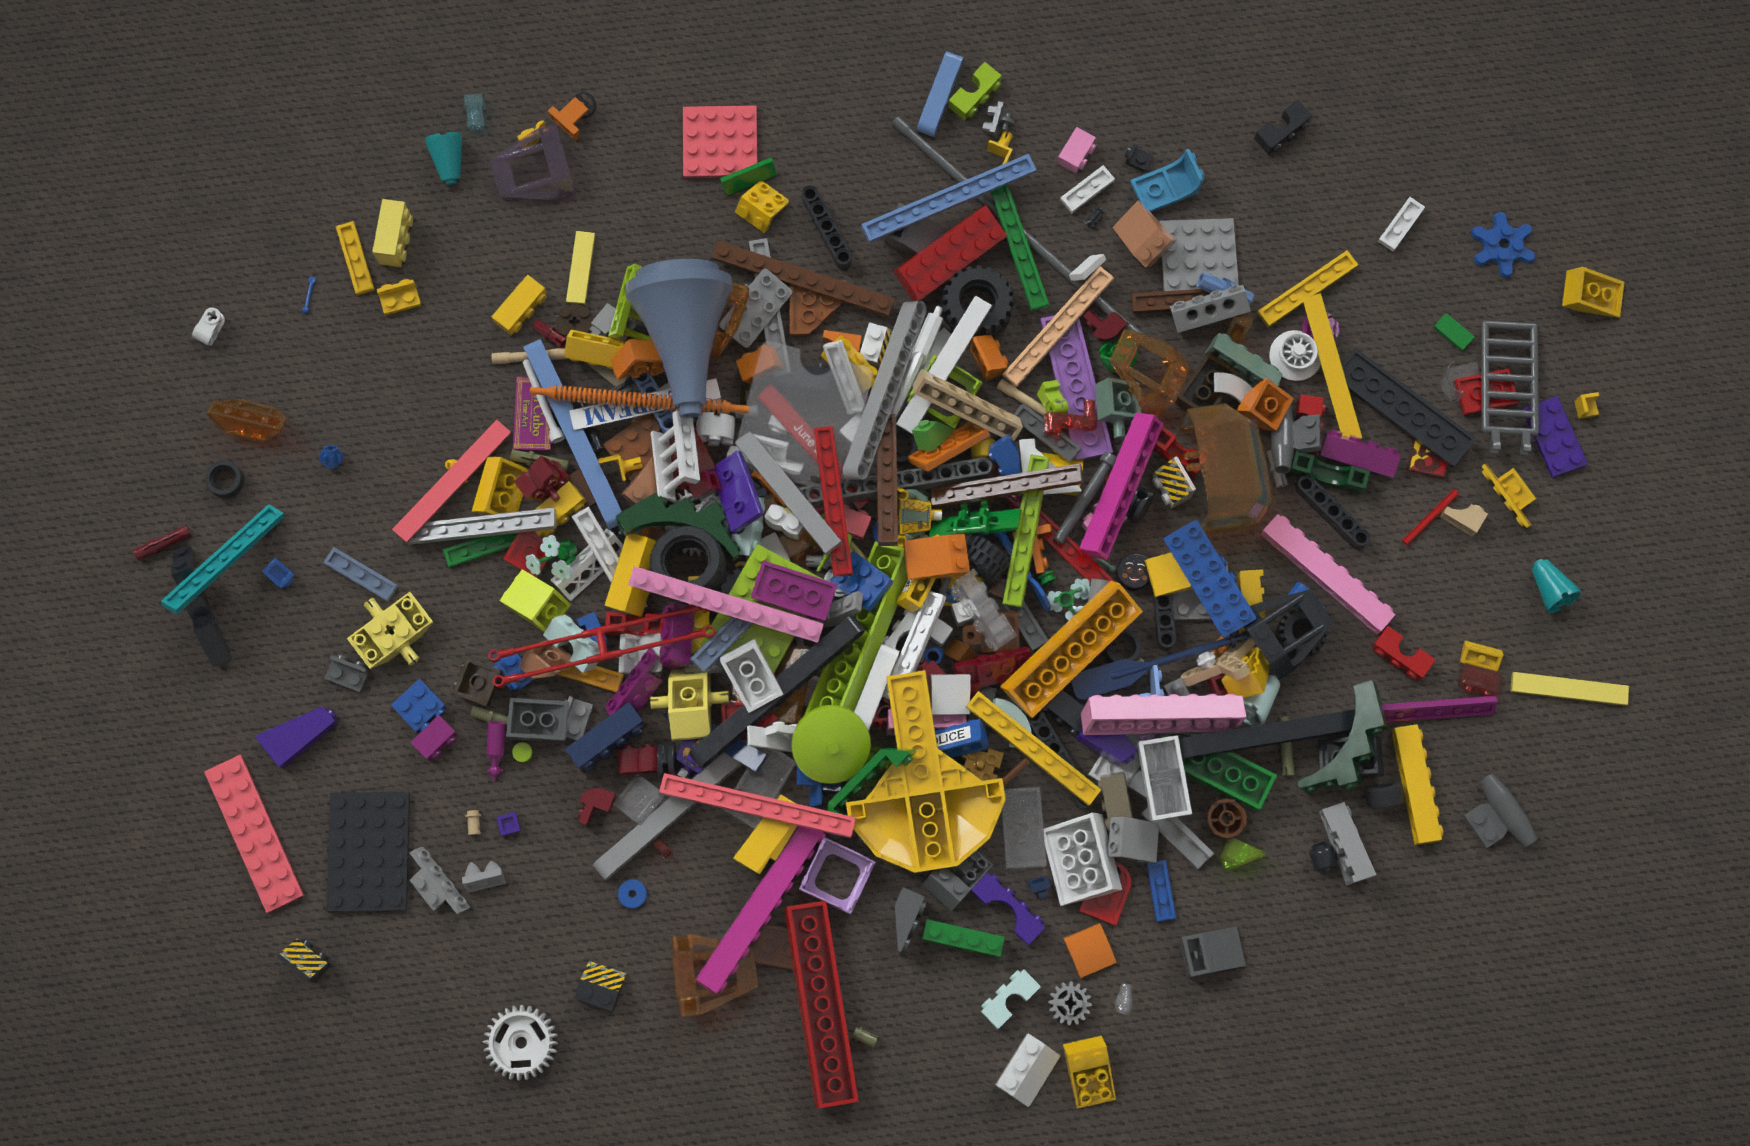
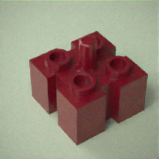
M540 456L530 466L531 469L529 471H524L514 481L526 499L543 503L549 497L554 502L559 501L560 496L556 490H559L569 482L571 477L559 462L550 461L548 458Z

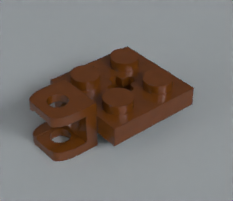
M1018 611L979 613L980 622H967L962 625L963 642L967 645L981 644V653L997 652L1000 650L1009 651L1020 648ZM998 627L1005 630L1001 637L994 633V630H997Z

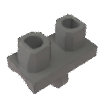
M998 102L997 106H989L987 115L989 118H993V122L985 121L982 130L985 134L992 135L995 140H999L1002 131H1007L1008 127L1014 126L1015 121L1011 119L1012 114L1008 113V109L1004 107V102Z

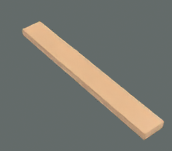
M1099 266L1007 368L1002 376L1017 388L1114 280V277Z

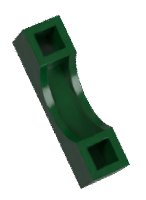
M1295 451L1291 470L1288 474L1300 478L1308 475L1313 477L1318 483L1362 494L1366 489L1370 471L1354 466L1339 467L1321 462L1314 455Z

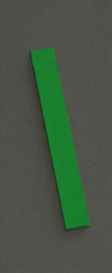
M1007 184L991 191L990 194L1002 229L1007 235L1005 238L1030 310L1033 312L1049 307V302Z

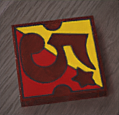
M1412 439L1407 471L1444 479L1447 464Z

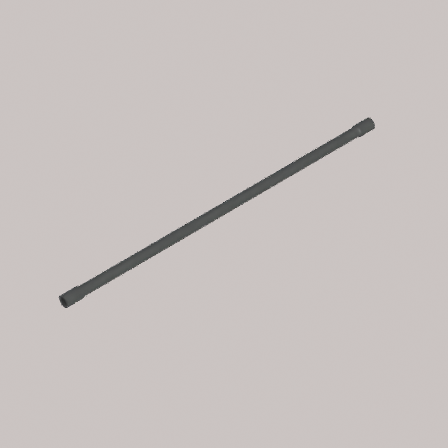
M901 117L895 118L892 125L903 135L907 136L958 183L968 179L919 136ZM986 194L976 197L978 201L984 206L986 205L998 217L993 201ZM1023 228L1029 246L1079 290L1085 282L1082 280L1071 281L1069 274L1072 271ZM1098 296L1093 302L1108 316L1111 312H1116L1128 322L1129 325L1124 331L1135 342H1139L1144 336L1136 326L1127 321L1102 297Z

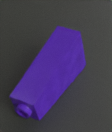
M322 706L260 733L255 738L276 764L284 769L338 725V722L335 720L337 715L331 708L327 710Z

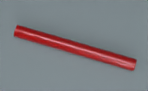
M1453 489L1402 542L1408 546L1459 495V492Z

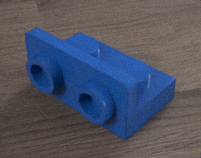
M517 653L513 656L501 658L499 662L493 665V667L502 670L504 676L525 673L519 668L522 659ZM523 678L506 685L510 690L515 689L516 692H519L536 678Z

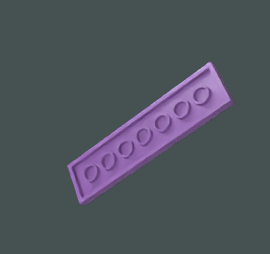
M1054 316L1041 318L1042 329ZM1078 319L1048 352L1054 378L1058 380L1060 384L1059 391L1069 407L1068 414L1064 415L1069 438L1082 447L1080 453L1075 457L1076 461L1100 457L1104 452L1113 453L1106 422L1098 421L1096 383L1080 319Z

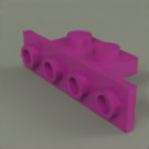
M653 648L648 649L642 655L641 660L630 671L627 679L608 701L605 709L609 715L615 713L628 702L633 708L640 711L663 681L659 676L650 672L659 659L658 654Z

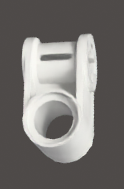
M208 308L194 328L192 337L211 346L224 325V316L218 309Z

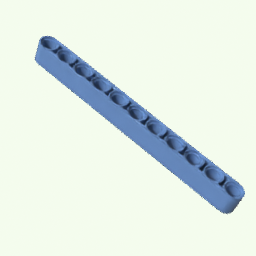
M541 339L523 346L542 388L554 387V385H557V387L559 385L562 386ZM546 396L608 529L618 526L615 518L622 511L583 428L573 429L570 410L574 409L571 403L568 402V399L566 401H563V399L558 401V398L553 400V398Z

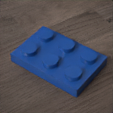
M853 551L850 554L853 575L832 577L829 581L837 584V587L847 595L856 591L862 593V606L871 612L894 581Z

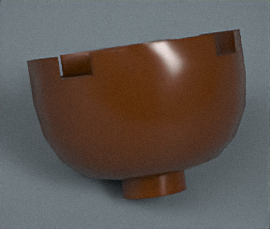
M1222 799L1210 807L1207 812L1206 821L1208 828L1214 835L1229 839L1236 837L1242 832L1246 825L1247 816L1244 808L1236 801Z

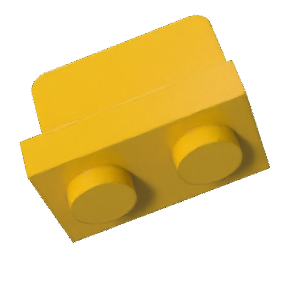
M759 181L741 196L735 213L765 233L769 229L773 217L788 205L789 200L768 184Z

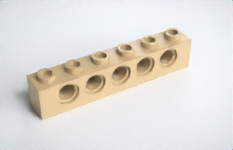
M921 369L912 384L914 394L1001 437L1010 434L1013 441H1015L1023 428L1019 417Z

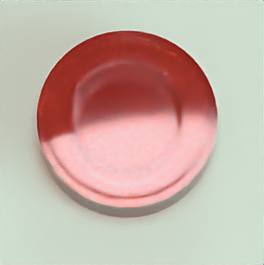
M661 840L653 844L664 859L671 855L670 850Z

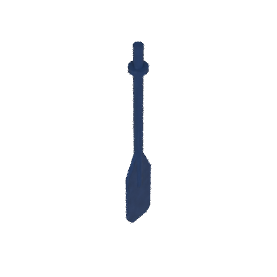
M1248 632L1237 635L1232 633L1227 638L1149 662L1126 659L1118 660L1080 672L1071 680L1075 696L1080 700H1084L1132 685L1151 669L1153 665L1159 667L1228 645L1234 648L1236 643L1251 639V636Z

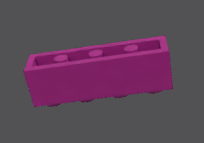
M1337 430L1326 431L1321 450L1319 451L1321 456L1392 478L1394 477L1401 458L1397 449L1389 446L1385 449L1379 447V444L1373 441L1365 443L1361 441V438L1353 435L1346 437Z

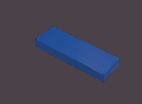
M1166 860L1146 863L1156 922L1176 919Z

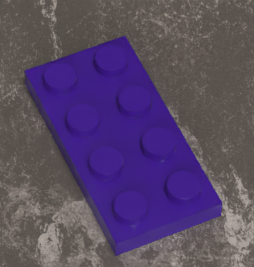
M1558 396L1539 402V434L1533 436L1551 478L1586 466L1588 463ZM1531 406L1525 407L1522 410L1531 411ZM1525 418L1529 428H1531V418Z

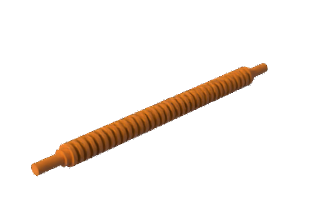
M554 385V387L549 388L530 387V394L549 396L553 400L558 398V401H561V399L563 401L568 399V402H571V400L576 402L578 400L579 403L581 401L583 403H586V401L591 403L593 401V404H596V402L601 404L603 402V405H606L607 402L608 405L613 403L614 406H616V403L618 406H621L622 403L625 407L626 404L628 407H631V404L633 407H636L637 404L638 408H641L642 404L643 408H646L647 405L648 409H651V405L653 409H656L657 405V408L660 410L661 406L663 410H666L667 406L668 410H671L672 407V410L676 411L672 395H669L667 399V395H664L662 398V394H659L657 398V394H654L652 397V393H649L647 397V393H644L642 397L640 392L638 396L637 392H634L632 396V392H629L627 395V391H624L622 395V391H619L617 394V390H614L612 394V390H609L607 393L606 389H604L603 393L602 389H599L597 393L595 388L593 392L592 388H589L587 392V388H584L582 391V387H579L577 391V387L572 389V386H569V388L567 386L562 388L560 385L559 387ZM706 398V404L702 406V413L706 412V410L707 412L712 410L714 414L717 411L718 415H720L721 411L722 414H730V412L749 413L750 406L734 405L731 402H727V400H724L722 403L721 399H719L718 403L717 399H714L712 403V399H709L707 402Z

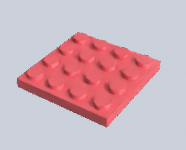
M756 106L683 107V178H722L757 163Z

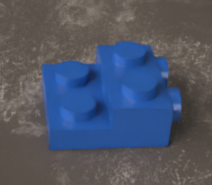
M421 679L417 680L391 705L416 733L422 732L438 715L442 716L446 708L445 704Z

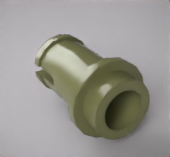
M856 1027L852 1038L855 1039V1042L858 1040L874 1048L878 1035L867 1032L862 1027Z

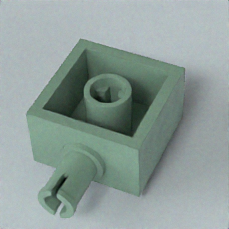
M1107 378L1095 384L1098 421L1111 422L1114 428V439L1123 440L1126 437L1125 425L1131 424L1136 412L1141 413L1139 383Z

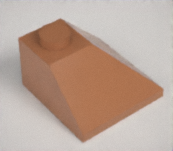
M549 645L526 651L519 668L525 673L570 663L572 656L562 647ZM568 668L532 676L531 678L555 676Z

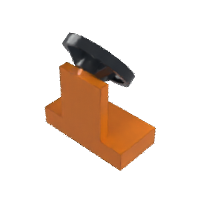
M580 92L560 112L552 106L548 110L549 118L576 142L581 136L579 129L574 124L580 118H589L595 113L596 101L590 93ZM581 94L589 96L593 105H589L587 100H583ZM588 108L592 109V112L588 116H583L587 111H589Z

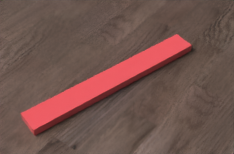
M496 420L399 521L392 531L408 543L487 460V457L506 440L511 431Z

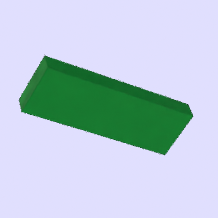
M770 157L722 177L720 181L725 195L728 196L757 184L759 181L774 177L777 173L773 160Z

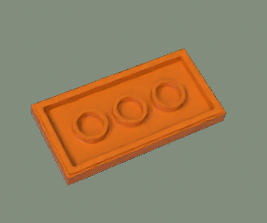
M968 422L955 429L934 451L918 450L907 458L910 464L928 472L986 439L990 434L988 430Z

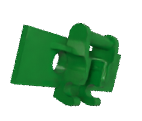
M982 500L980 511L970 512L968 504L963 503L961 504L962 510L958 513L959 516L945 517L941 521H932L929 537H933L936 534L943 536L1016 531L1019 529L1021 509L990 512L988 501Z

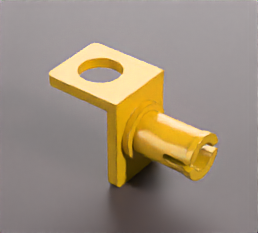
M1007 131L1001 133L998 143L990 140L987 147L988 152L1005 158L1003 164L1009 162L1013 150L1008 147L1013 135L1009 132L1006 137Z
M617 454L598 459L599 463L618 460L623 481H626V472L643 469L640 457L623 461L620 455Z

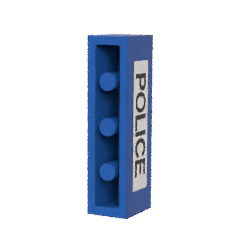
M980 719L935 730L938 749L950 758L988 749L987 728Z

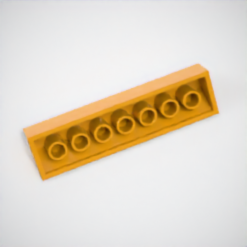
M1110 581L1000 687L1016 705L1033 718L1143 611L1120 583Z

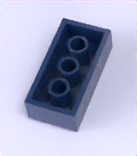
M628 702L565 748V750L581 772L586 771L588 773L597 766L595 763L602 759L604 761L608 759L614 749L617 747L621 749L627 745L629 738L632 736L636 738L644 732L643 728L646 726Z

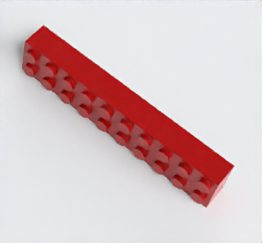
M826 901L788 906L784 908L815 1108L819 1109L859 1102Z

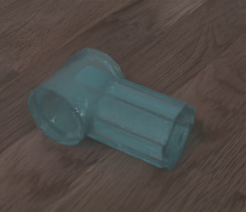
M483 93L464 94L468 130L480 131L484 129L483 110H485V105L483 104L485 102Z

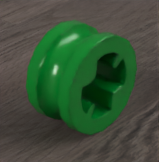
M1053 570L1037 577L1038 580H1041V586L1050 584L1057 579L1053 576Z

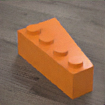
M630 339L611 359L617 380L624 379L626 375H631L632 378H639L640 374L649 373L650 376H657L665 372L661 358L652 340Z

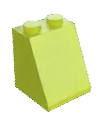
M523 569L500 599L507 608L544 633L552 619L564 615L571 606L553 587Z

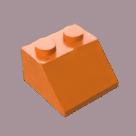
M992 335L975 336L972 338L970 350L985 381L987 382L1003 375L1009 364L1006 357L1002 356L999 351L1001 347L998 340H994Z
M1265 378L1245 394L1237 411L1261 429L1277 431L1294 398Z

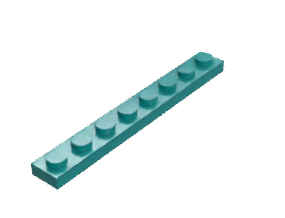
M268 504L162 599V606L178 615L284 518V513Z

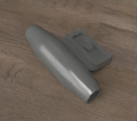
M1290 405L1277 431H1271V452L1275 471L1281 474L1290 472L1294 450L1301 451L1302 453L1321 450L1320 414L1302 416L1294 421Z
M1493 773L1480 780L1479 783L1489 803L1478 805L1464 816L1485 847L1488 848L1502 839L1507 830L1524 847L1535 842L1538 838L1534 829L1511 792Z

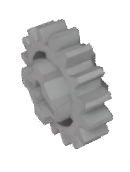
M1072 981L1069 982L1068 986L1063 982L1061 983V989L1057 986L1055 987L1056 994L1050 993L1053 1000L1048 1001V1003L1052 1004L1053 1007L1049 1009V1012L1055 1011L1056 1014L1053 1018L1060 1017L1059 1023L1061 1024L1064 1020L1067 1021L1069 1026L1071 1021L1079 1024V1018L1083 1021L1085 1020L1084 1013L1090 1014L1087 1007L1092 1006V1004L1088 1003L1087 999L1091 998V996H1085L1084 993L1087 989L1080 990L1079 983L1074 987ZM1067 990L1066 996L1063 999H1058V996ZM1075 992L1081 996L1082 1000L1077 999ZM1069 997L1072 1002H1075V1005L1071 1006L1070 1013L1068 1005H1065V1001H1068ZM1057 1006L1064 1009L1065 1016L1060 1013ZM1077 1008H1082L1081 1012L1073 1017L1074 1011Z

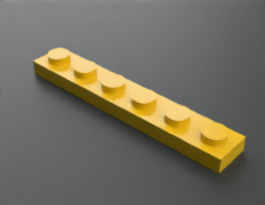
M1345 251L1258 310L1257 314L1266 326L1270 327L1304 304L1303 298L1317 295L1354 270L1358 263L1348 251Z

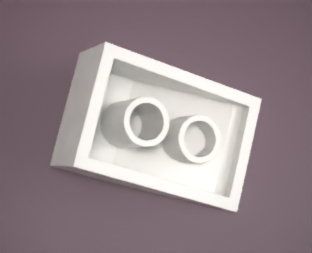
M755 639L720 657V662L748 713L783 695Z

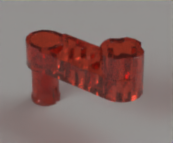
M1084 400V416L1057 412L1045 413L1044 434L1048 436L1060 435L1061 428L1081 431L1096 430V401Z

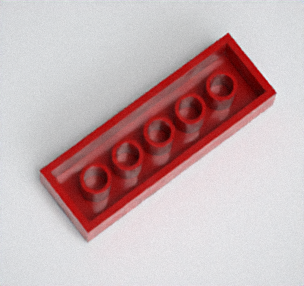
M985 205L963 219L893 272L911 299L919 301L1007 235Z

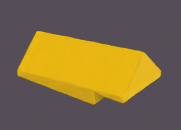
M633 533L626 536L604 606L642 617L649 591L630 586L628 583L633 566L651 571L649 560L653 546L656 544L655 540Z
M783 795L778 797V800L794 803ZM763 818L734 856L735 861L760 874L769 858L777 860L797 826Z

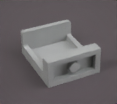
M1111 817L1108 856L1133 859L1141 863H1156L1159 823L1128 817Z

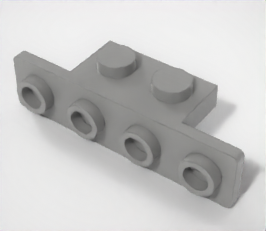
M424 847L417 848L410 853L421 867L410 879V882L433 911L437 910L445 901L449 903L456 914H460L470 908L466 899L460 895L454 884L446 877L441 867L436 864Z

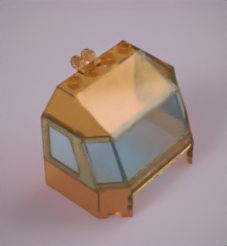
M1227 404L1188 409L1178 428V432L1195 430L1198 451L1185 453L1184 458L1188 460L1199 458L1200 463L1187 465L1186 469L1187 471L1201 470L1204 477L1208 515L1201 524L1203 531L1207 536L1255 529L1273 504L1260 429Z

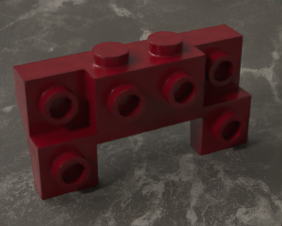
M1026 646L1009 651L1000 650L992 655H980L975 659L954 663V673L971 675V701L978 691L981 693L980 687L1008 680L1031 657V653Z

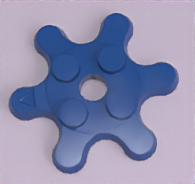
M1498 212L1493 216L1494 226L1492 229L1486 230L1477 226L1471 230L1472 238L1480 241L1483 245V250L1474 256V262L1478 266H1484L1488 262H1495L1499 266L1500 275L1503 278H1510L1513 274L1512 264L1514 261L1521 260L1531 264L1535 260L1534 252L1526 249L1523 243L1524 239L1532 234V228L1528 224H1523L1516 229L1512 228L1507 223L1506 214ZM1505 240L1508 242V248H1502L1499 245V241Z

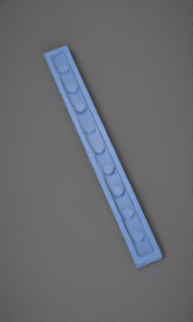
M1029 154L863 223L861 228L868 242H873L1036 172V168Z

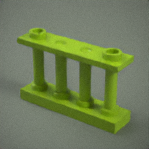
M638 264L628 266L626 269L608 337L613 339L622 337L625 334L637 340H652L650 335L647 336L632 330L626 325L629 317L642 322L637 312L632 310L625 293L626 283L635 278L636 272L642 268Z

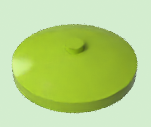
M825 705L808 712L796 725L791 742L792 754L800 770L815 781L829 784L843 782L856 775L866 763L871 746L870 735L863 720L852 710L838 705Z

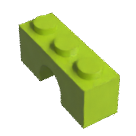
M984 62L972 77V82L979 89L974 93H969L960 88L949 99L948 107L964 121L968 117H973L978 110L977 107L987 102L989 94L999 89L1002 75Z

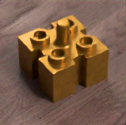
M988 749L987 753L977 751L965 754L961 757L965 764L961 766L982 781L996 779L997 775H994L993 771L999 770L1004 753Z

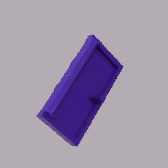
M735 451L709 469V471L716 472L722 489L717 491V494L724 508L731 533L736 534L765 515L741 451Z

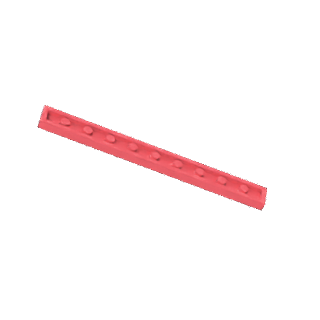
M665 773L659 793L662 795L848 838L852 837L856 817Z

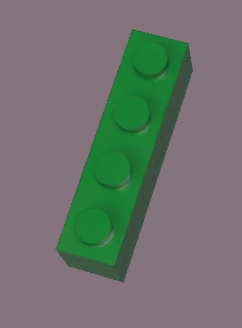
M927 919L922 941L999 958L1004 937Z

